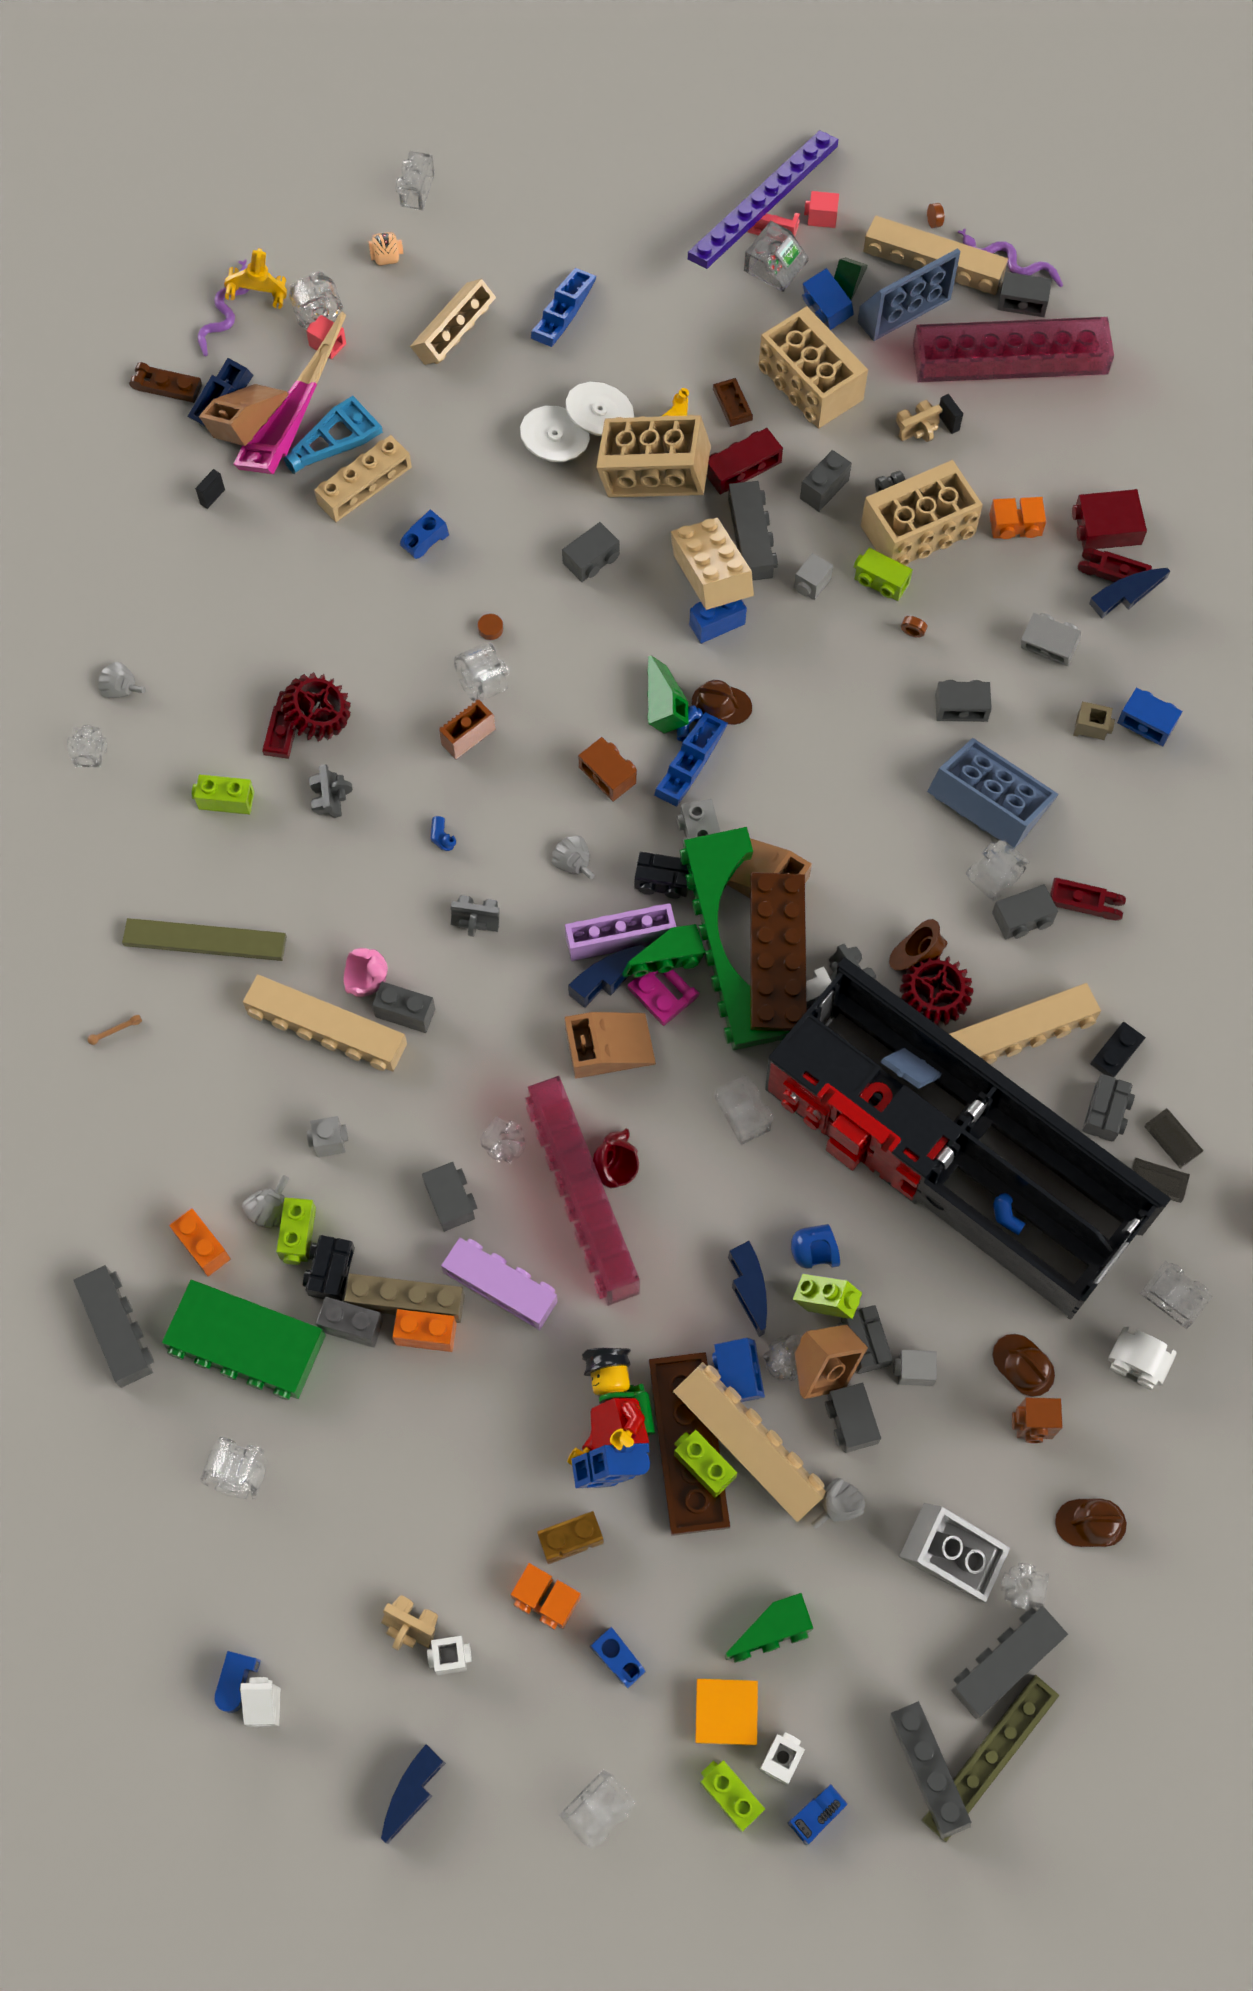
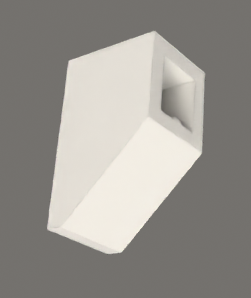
M266 1677L249 1678V1683H241L240 1691L244 1725L248 1727L279 1726L281 1688L273 1684V1681L268 1680Z

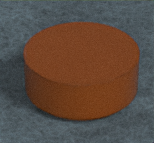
M940 203L929 204L927 219L930 227H941L945 218L943 206Z
M496 614L483 615L478 621L480 636L487 640L499 638L503 633L502 619Z
M914 616L904 617L901 624V629L904 633L916 638L923 637L928 627L923 620Z

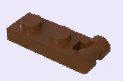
M143 362L137 363L135 368L136 374L131 377L129 385L135 390L195 403L202 386V381L199 377L150 367Z

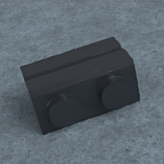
M640 851L634 879V889H639V892L647 895L654 894V892L664 893L665 896L672 899H678L681 896L687 897L686 874H689L687 865H682L681 858Z
M319 1235L318 1242L312 1243L309 1258L313 1260L311 1270L306 1269L302 1285L306 1287L305 1290L308 1296L321 1299L329 1297L342 1301L355 1250L352 1241Z

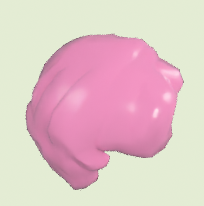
M357 948L349 953L344 971V985L347 994L351 993L356 997L369 996L378 991L382 981L385 982L388 972L387 962L377 950Z

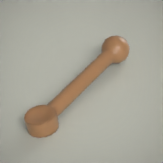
M135 1015L129 1021L98 1035L92 1034L88 1037V1043L95 1045L98 1043V1040L131 1025L140 1024L142 1019L140 1015Z

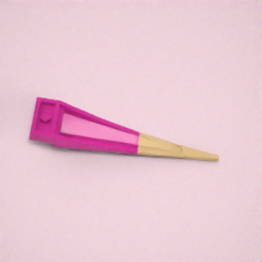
M343 311L340 312L320 347L288 391L289 395L284 399L282 405L268 418L267 423L258 430L253 439L246 446L242 445L233 464L239 470L274 474L281 458L287 456L345 320L346 314Z

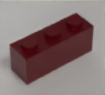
M768 428L755 431L746 439L732 443L725 450L711 454L709 456L706 477L721 495L729 491V484L746 482L782 463L783 447Z

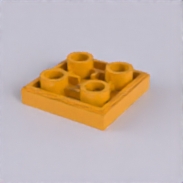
M697 1679L695 1743L757 1746L758 1681Z

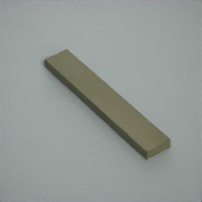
M127 918L122 943L127 947L283 961L287 936L286 933Z
M1036 1674L953 1778L968 1814L1060 1696ZM928 1810L921 1821L940 1837L931 1813ZM951 1836L944 1838L942 1840L944 1842H947Z

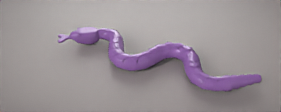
M965 228L963 231H958L959 234L963 235V244L977 248L975 239L965 234ZM997 241L981 249L990 253L997 251L1006 252L1009 258L1008 267L1012 273L1031 276L1039 270H1046L1059 287L1063 286L1057 270L1048 262L1040 261L1024 268L1017 265V252L1013 245L1006 241Z
M246 259L243 262L239 261V264L242 265L241 271L247 268L245 265ZM239 287L235 292V296L243 295L250 289ZM226 288L220 289L214 298L216 308L225 315L226 319L223 322L204 325L198 333V343L205 357L208 356L205 336L211 332L228 330L235 322V314L224 303Z

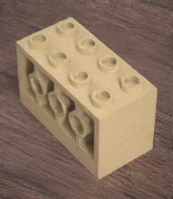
M807 306L761 334L758 363L761 372L768 375L774 381L777 389L782 390L789 397L790 402L797 406L804 413L805 418L818 429L864 400L868 369Z
M666 415L662 417L605 418L596 468L608 497L704 495L711 444L701 415Z
M951 460L865 497L861 528L877 552L907 566L911 561L918 558H926L932 552L946 549L961 539L967 540L976 533L983 504L955 462Z

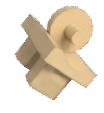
M924 400L916 406L915 412L917 414L914 416L906 409L897 413L896 422L900 428L898 436L901 441L914 436L916 439L922 437L928 442L934 438L933 431L938 430L940 423L939 414L942 412V408L939 404L932 406L928 400Z
M402 1595L392 1605L388 1603L383 1610L384 1616L381 1623L389 1627L386 1634L395 1639L392 1648L398 1651L403 1643L413 1648L417 1642L429 1649L431 1640L434 1638L438 1615L429 1609H424L419 1619L410 1615L414 1603Z

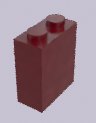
M1138 489L1080 494L1076 505L1072 507L1073 520H1077L1078 524L1077 539L1082 542L1083 550L1086 548L1105 549L1142 545L1147 528Z

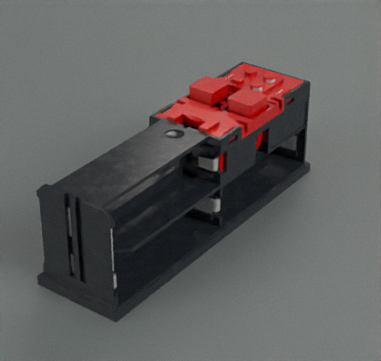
M845 957L837 965L835 979L768 1058L765 1090L781 1101L782 1106L786 1110L802 1117L808 1127L813 1130L818 1128L822 1134L827 1135L830 1138L826 1145V1151L852 1171L862 1162L873 1173L875 1170L879 1172V1177L914 1204L920 1202L1065 1313L1070 1320L1136 1235L1143 1236L1171 1200L1170 1197ZM840 1012L895 1053L905 1048L918 1058L925 1060L927 1064L942 1073L940 1078L933 1082L962 1103L965 1108L952 1121L828 1027L832 1022L831 1019L833 1017L836 1019ZM992 1126L1120 1221L1121 1225L1111 1238H1106L1098 1229L980 1142V1138L988 1128ZM958 1167L996 1197L1002 1193L1009 1194L1013 1200L1011 1203L1013 1210L1087 1264L1088 1268L1075 1284L1070 1282L945 1187L944 1183Z

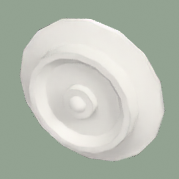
M586 382L578 384L569 391L565 401L566 412L572 422L582 430L596 436H602L605 418H634L633 406L627 396L617 388L605 383Z
M542 406L533 409L524 416L520 426L521 440L526 448L537 457L550 462H566L578 458L586 451L590 441L589 432L582 430L573 423L566 412V408L560 406Z

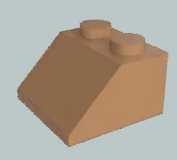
M848 1325L806 1331L801 1337L800 1344L795 1352L800 1395L803 1399L827 1395L830 1391L847 1387L868 1349Z

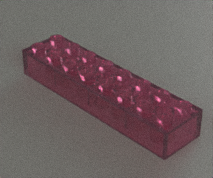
M1108 317L916 325L913 339L917 382L1107 375L1114 359Z
M560 1076L528 1086L529 1096L525 1097L526 1110L530 1121L535 1124L537 1130L535 1133L540 1146H546L544 1147L545 1159L550 1172L555 1171V1185L559 1196L566 1197L564 1198L566 1205L564 1208L569 1221H575L574 1234L580 1248L585 1246L584 1260L589 1273L595 1272L594 1286L599 1299L605 1298L607 1306L638 1295L640 1293L639 1276Z

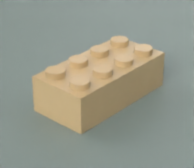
M718 517L706 519L703 522L690 526H682L671 531L674 557L706 610L754 596L752 571Z

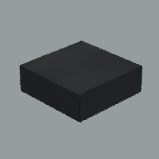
M948 393L940 398L939 405L942 408V412L939 414V418L951 434L960 431L964 413Z
M214 469L195 488L200 505L207 509L225 491L221 473Z

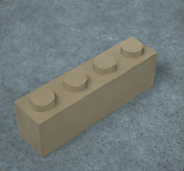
M349 1273L344 1302L389 1315H396L397 1309L451 1315L455 1317L456 1323H461L465 1294L463 1287Z

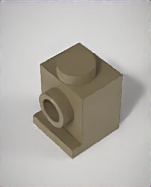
M1082 701L1077 714L1073 736L1084 735L1105 740L1107 733L1112 734L1115 719L1111 718L1113 708Z

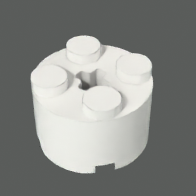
M1123 1327L1108 1358L1112 1363L1110 1369L1122 1376L1130 1373L1138 1377L1136 1382L1148 1389H1153L1156 1385L1162 1386L1177 1352L1174 1349L1170 1353L1167 1352L1166 1348L1168 1345L1151 1335L1139 1330L1133 1335L1128 1333L1129 1327Z

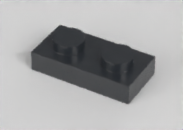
M1123 1021L1094 1057L1090 1065L1101 1073L1115 1078L1146 1037Z

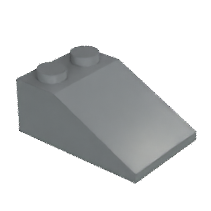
M924 1503L899 1557L920 1570L986 1603L1010 1547L944 1507Z

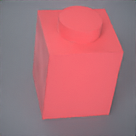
M811 191V199L805 202L804 215L809 216L808 226L836 227L839 193Z
M320 315L315 322L310 323L306 330L309 346L318 350L334 322ZM341 327L328 357L330 359H333L346 345L343 327Z

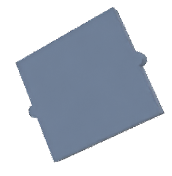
M905 1048L884 1057L881 1061L882 1064L897 1073L899 1077H903L918 1089L939 1079L942 1074L927 1064L925 1060L918 1058Z

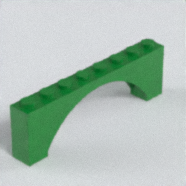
M747 827L685 839L683 849H680L682 865H687L689 874H686L687 886L689 890L694 891L695 899L692 900L695 916L700 915L702 925H698L699 934L702 941L706 940L708 948L705 951L706 963L708 967L712 966L714 976H711L713 991L719 992L721 1000L717 1002L720 1018L725 1017L727 1025L724 1028L725 1040L727 1044L731 1043L733 1051L780 1041L789 1033L788 1031L751 1030L750 985L743 980L729 962L719 936L718 909L722 893L740 865L752 858L753 848Z

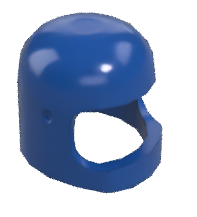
M829 1224L807 1227L795 1232L791 1240V1250L798 1266L805 1269H812V1266L817 1264H828L831 1268L840 1266L839 1249Z

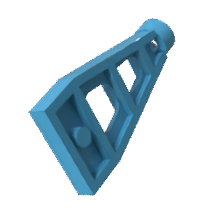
M351 396L333 407L291 450L292 452L283 457L288 469L295 474L307 465L364 445L383 433L382 426L354 396ZM337 422H343L352 434L341 440H335L329 434V430ZM318 437H322L329 446L315 452L309 445Z

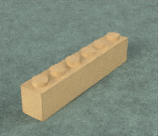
M876 215L865 236L863 252L918 270L958 248L961 252L954 282L996 295L1009 259Z
M258 974L243 1000L247 1014L253 1019L259 1021L265 1019L272 1022L271 1024L280 1030L286 1031L290 1029L295 1031L300 1038L307 1041L311 1039L321 1042L320 1044L329 1050L335 1051L339 1049L345 1052L349 1058L360 1061V1059L368 1061L372 1067L380 1071L387 1069L394 1072L407 1045L405 1034Z
M1084 983L950 1033V1035L987 1063L992 1064L998 1057L1007 1055V1057L1014 1056L1020 1053L1022 1048L1030 1045L1032 1048L1038 1047L1051 1037H1065L1075 1028L1081 1027V1029L1091 1027L1096 1023L1101 1009L1088 984Z
M702 1362L673 1392L798 1522L823 1499L826 1493L823 1488L824 1483L814 1473L810 1475L803 1468L804 1463L793 1451L789 1453L783 1447V1441L775 1431H768L762 1425V1419L752 1408L747 1409L740 1401L741 1396L731 1386L727 1388L721 1382V1376L713 1366H706Z

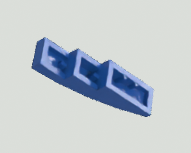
M575 268L555 290L554 299L543 310L542 319L531 331V339L552 347L577 314L596 281V276Z
M705 712L683 741L680 752L669 765L668 772L656 787L654 796L677 807L703 769L728 723Z

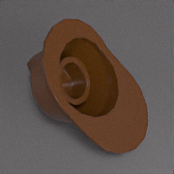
M721 680L706 682L692 696L691 704L700 708L703 714L706 712L731 725L743 723L752 713V702L749 696L737 688L730 687Z
M928 919L917 926L892 951L889 958L890 967L895 971H902L910 968L919 960L925 963L929 957L931 960H936L938 955L941 956L948 943L940 934L939 923L934 919Z
M1009 1334L1000 1338L994 1345L992 1357L995 1366L1018 1391L1031 1397L1041 1396L1049 1391L1054 1383V1366L1047 1355L1031 1340L1023 1335Z
M1071 1500L1063 1504L1056 1514L1055 1526L1057 1533L1065 1542L1072 1546H1112L1121 1541L1126 1533L1127 1522L1125 1515L1120 1507L1110 1500Z

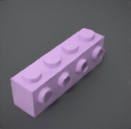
M668 903L565 924V935L571 961L615 953L638 945L649 946L670 928L676 927L671 904Z
M459 1237L441 1265L443 1273L540 1330L558 1302L557 1294L554 1293L555 1289L545 1282L541 1281L538 1284L531 1280V1275L519 1267H516L515 1270L506 1265L507 1261L498 1254L492 1253V1255H489L482 1251L483 1247L472 1239L465 1241Z

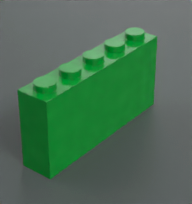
M191 1279L163 1338L162 1344L168 1349L167 1354L180 1360H183L184 1356L194 1359L193 1363L203 1369L209 1370L211 1366L220 1369V1374L233 1380H236L237 1376L247 1380L246 1384L253 1388L262 1390L265 1386L274 1390L273 1394L275 1396L289 1400L290 1396L299 1399L326 1334L322 1328Z

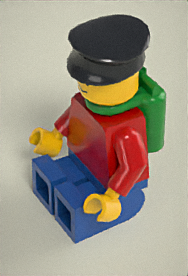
M592 1348L587 1349L582 1354V1359L586 1361L584 1375L591 1376L593 1393L600 1396V1405L593 1407L590 1411L591 1433L582 1446L583 1451L575 1447L567 1460L573 1467L576 1489L612 1487L618 1483L633 1479L635 1476L643 1475L650 1468V1459L647 1455L650 1452L648 1436L655 1434L648 1392L644 1390L642 1383L636 1386L630 1385L628 1367L631 1363L628 1354L631 1349Z

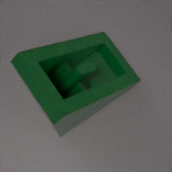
M845 257L839 259L834 279L852 301L868 265Z

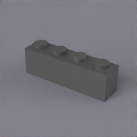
M759 481L729 484L728 501L737 549L752 571V581L773 578L774 568L778 567L777 554L772 553L771 547L774 546L773 533L768 532L767 526L770 525L769 512L764 511L763 505H766L765 491L760 490Z
M104 1265L74 1279L114 1381L122 1388L152 1374L153 1371L150 1364L154 1363V1359L149 1348H143L139 1340L144 1336L138 1322L132 1323L129 1316L133 1309L127 1296L122 1297L118 1288L122 1287V1283L117 1272H111Z
M1044 1606L1036 1611L1033 1607L1027 1610L1019 1618L1022 1624L1015 1631L1009 1627L997 1638L1001 1644L992 1651L988 1647L975 1659L979 1664L971 1672L966 1667L953 1679L957 1685L951 1691L976 1719L991 1708L1068 1635Z
M915 1702L892 1712L890 1720L941 1839L970 1828L972 1822L920 1702Z

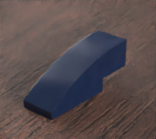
M227 358L218 375H211L189 412L188 417L206 427L199 416L211 401L247 387L254 375L248 368Z
M1168 568L1151 569L1120 579L1091 597L1089 604L1101 618H1104L1121 603L1129 610L1167 579L1170 570Z
M638 945L627 948L594 963L568 985L569 996L584 1008L602 990L611 996L629 977H623L622 974L628 962L646 947Z
M747 1241L729 1251L728 1259L739 1277L733 1280L732 1289L760 1337L765 1334L766 1288L757 1255L750 1241Z
M427 1744L412 1760L392 1796L381 1839L387 1844L432 1797L424 1786L446 1764Z

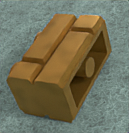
M594 1511L537 1531L548 1564L586 1551L588 1547L594 1548L604 1544Z

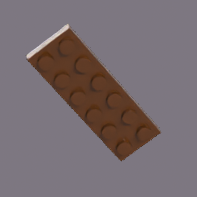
M751 872V1030L790 1032L807 1012L805 874Z
M706 1352L649 1359L671 1536L730 1529L725 1489L714 1498L674 1456V1450L677 1448L674 1445L675 1442L684 1433L687 1432L691 1435L695 1430L720 1454L718 1438L673 1392L702 1362L708 1366Z

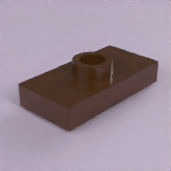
M736 378L713 384V391L730 427L753 420V414Z

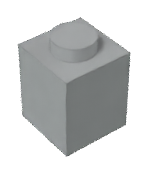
M812 553L796 573L794 588L803 596H809L815 600L831 580L833 565Z
M901 1350L898 1358H894L893 1374L898 1376V1385L933 1386L937 1380V1351Z

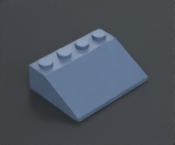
M957 248L876 292L859 307L857 321L859 325L875 341L951 300L961 251Z
M974 738L938 769L927 791L938 801L945 803L960 816L966 817L978 825L981 830L987 831L999 839L1002 844L1012 849H1015L1023 841L1059 795Z

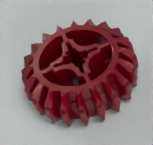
M314 672L310 674L309 678L303 674L299 679L295 678L292 680L281 698L283 703L281 712L286 713L284 721H291L290 730L297 728L298 736H301L303 733L307 734V740H311L313 736H315L318 742L323 737L329 740L333 735H339L341 730L347 725V720L351 715L349 711L351 702L346 701L348 693H341L342 685L335 686L334 678L327 681L324 674L319 678L316 677ZM320 702L315 712H312L314 706H316V704Z
M938 955L936 960H931L929 957L925 963L919 960L914 966L906 970L907 974L902 976L901 981L903 984L900 985L899 991L904 993L901 999L918 1012L933 1020L932 1022L936 1025L941 1020L946 1026L949 1024L950 1018L956 1022L959 1019V1014L964 1015L967 1011L966 1006H970L972 1002L970 996L974 992L973 988L969 987L972 984V978H965L968 973L967 969L958 970L960 966L959 961L952 965L950 964L949 956L945 958V961H942ZM929 974H937L935 977L932 978L926 977V975ZM946 978H948L954 984L956 990H954L953 986L947 983ZM940 983L939 993L937 992L935 998H933V990ZM916 990L919 991V994L925 996L927 1003L919 997ZM938 1003L949 1004L941 1007L936 1006Z

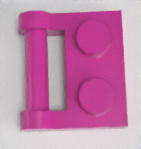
M674 970L662 974L683 994V997L679 1000L656 977L659 973L658 971L637 977L628 984V990L663 1026L695 1001L700 994L694 987L691 988Z

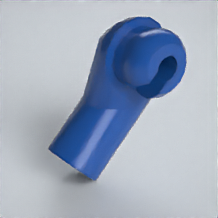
M694 705L688 706L689 724L677 729L678 741L683 742L690 733L689 725L692 721L698 722L703 716L700 708Z
M434 816L431 826V841L441 850L450 851L456 845V838L454 835L450 837V834L444 832L445 818Z
M1002 1193L994 1199L995 1220L1000 1225L1019 1235L1026 1223L1013 1216L1012 1197L1009 1194Z

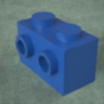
M827 268L803 283V300L808 307L812 306L815 309V315L830 330L854 315L851 300Z
M742 599L708 610L705 609L702 602H698L690 608L689 625L702 644L745 625L747 608Z
M1136 687L1123 708L1117 723L1163 747L1183 711L1172 703L1164 702L1154 697L1152 693Z
M742 1338L714 1344L713 1364L716 1370H719L721 1382L727 1388L729 1386L734 1388L741 1396V1402L765 1398L755 1340Z

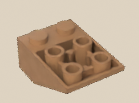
M253 384L213 399L200 414L199 418L213 438L246 446L258 430L267 423L268 418L282 405V402L289 393Z
M750 838L753 848L752 858L740 865L727 885L750 898L751 872L805 874L806 883L810 877L812 863L790 850Z
M589 1012L565 1017V1030L575 1079L656 1065L645 1013Z

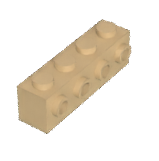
M482 278L467 282L410 345L424 365L438 364L443 361L448 351L460 342L463 334L470 330L479 316L489 309V305L496 297Z
M392 435L378 441L373 448L366 453L360 454L355 461L341 468L333 477L321 482L314 489L317 504L335 522L339 521L412 468L410 453Z

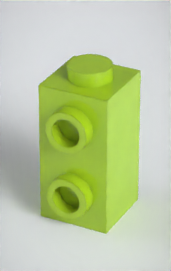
M870 547L864 555L860 554L857 557L853 566L856 569L854 579L861 585L871 587L880 592L884 597L892 598L896 601H899L910 584L913 569Z
M199 774L197 784L192 786V799H195L199 810L250 815L255 791L250 779Z
M284 1198L276 1253L280 1260H283L286 1264L299 1265L300 1261L308 1262L316 1213V1206L313 1200Z
M802 1274L793 1300L808 1312L853 1319L855 1311L859 1306L862 1292L847 1280Z
M697 1430L691 1435L687 1432L684 1433L675 1442L674 1445L677 1448L674 1450V1456L714 1498L737 1477L738 1472Z
M724 1760L720 1764L712 1761L701 1772L704 1779L700 1784L740 1832L744 1831L765 1810Z

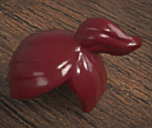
M627 1128L621 1132L615 1131L606 1135L603 1143L596 1149L593 1155L592 1166L594 1174L599 1182L610 1189L630 1183L636 1177L639 1170L638 1150L627 1142L630 1136L629 1129Z

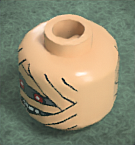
M393 232L374 234L372 241H368L371 261L375 260L379 266L396 264L399 261V254H404L402 240H397Z

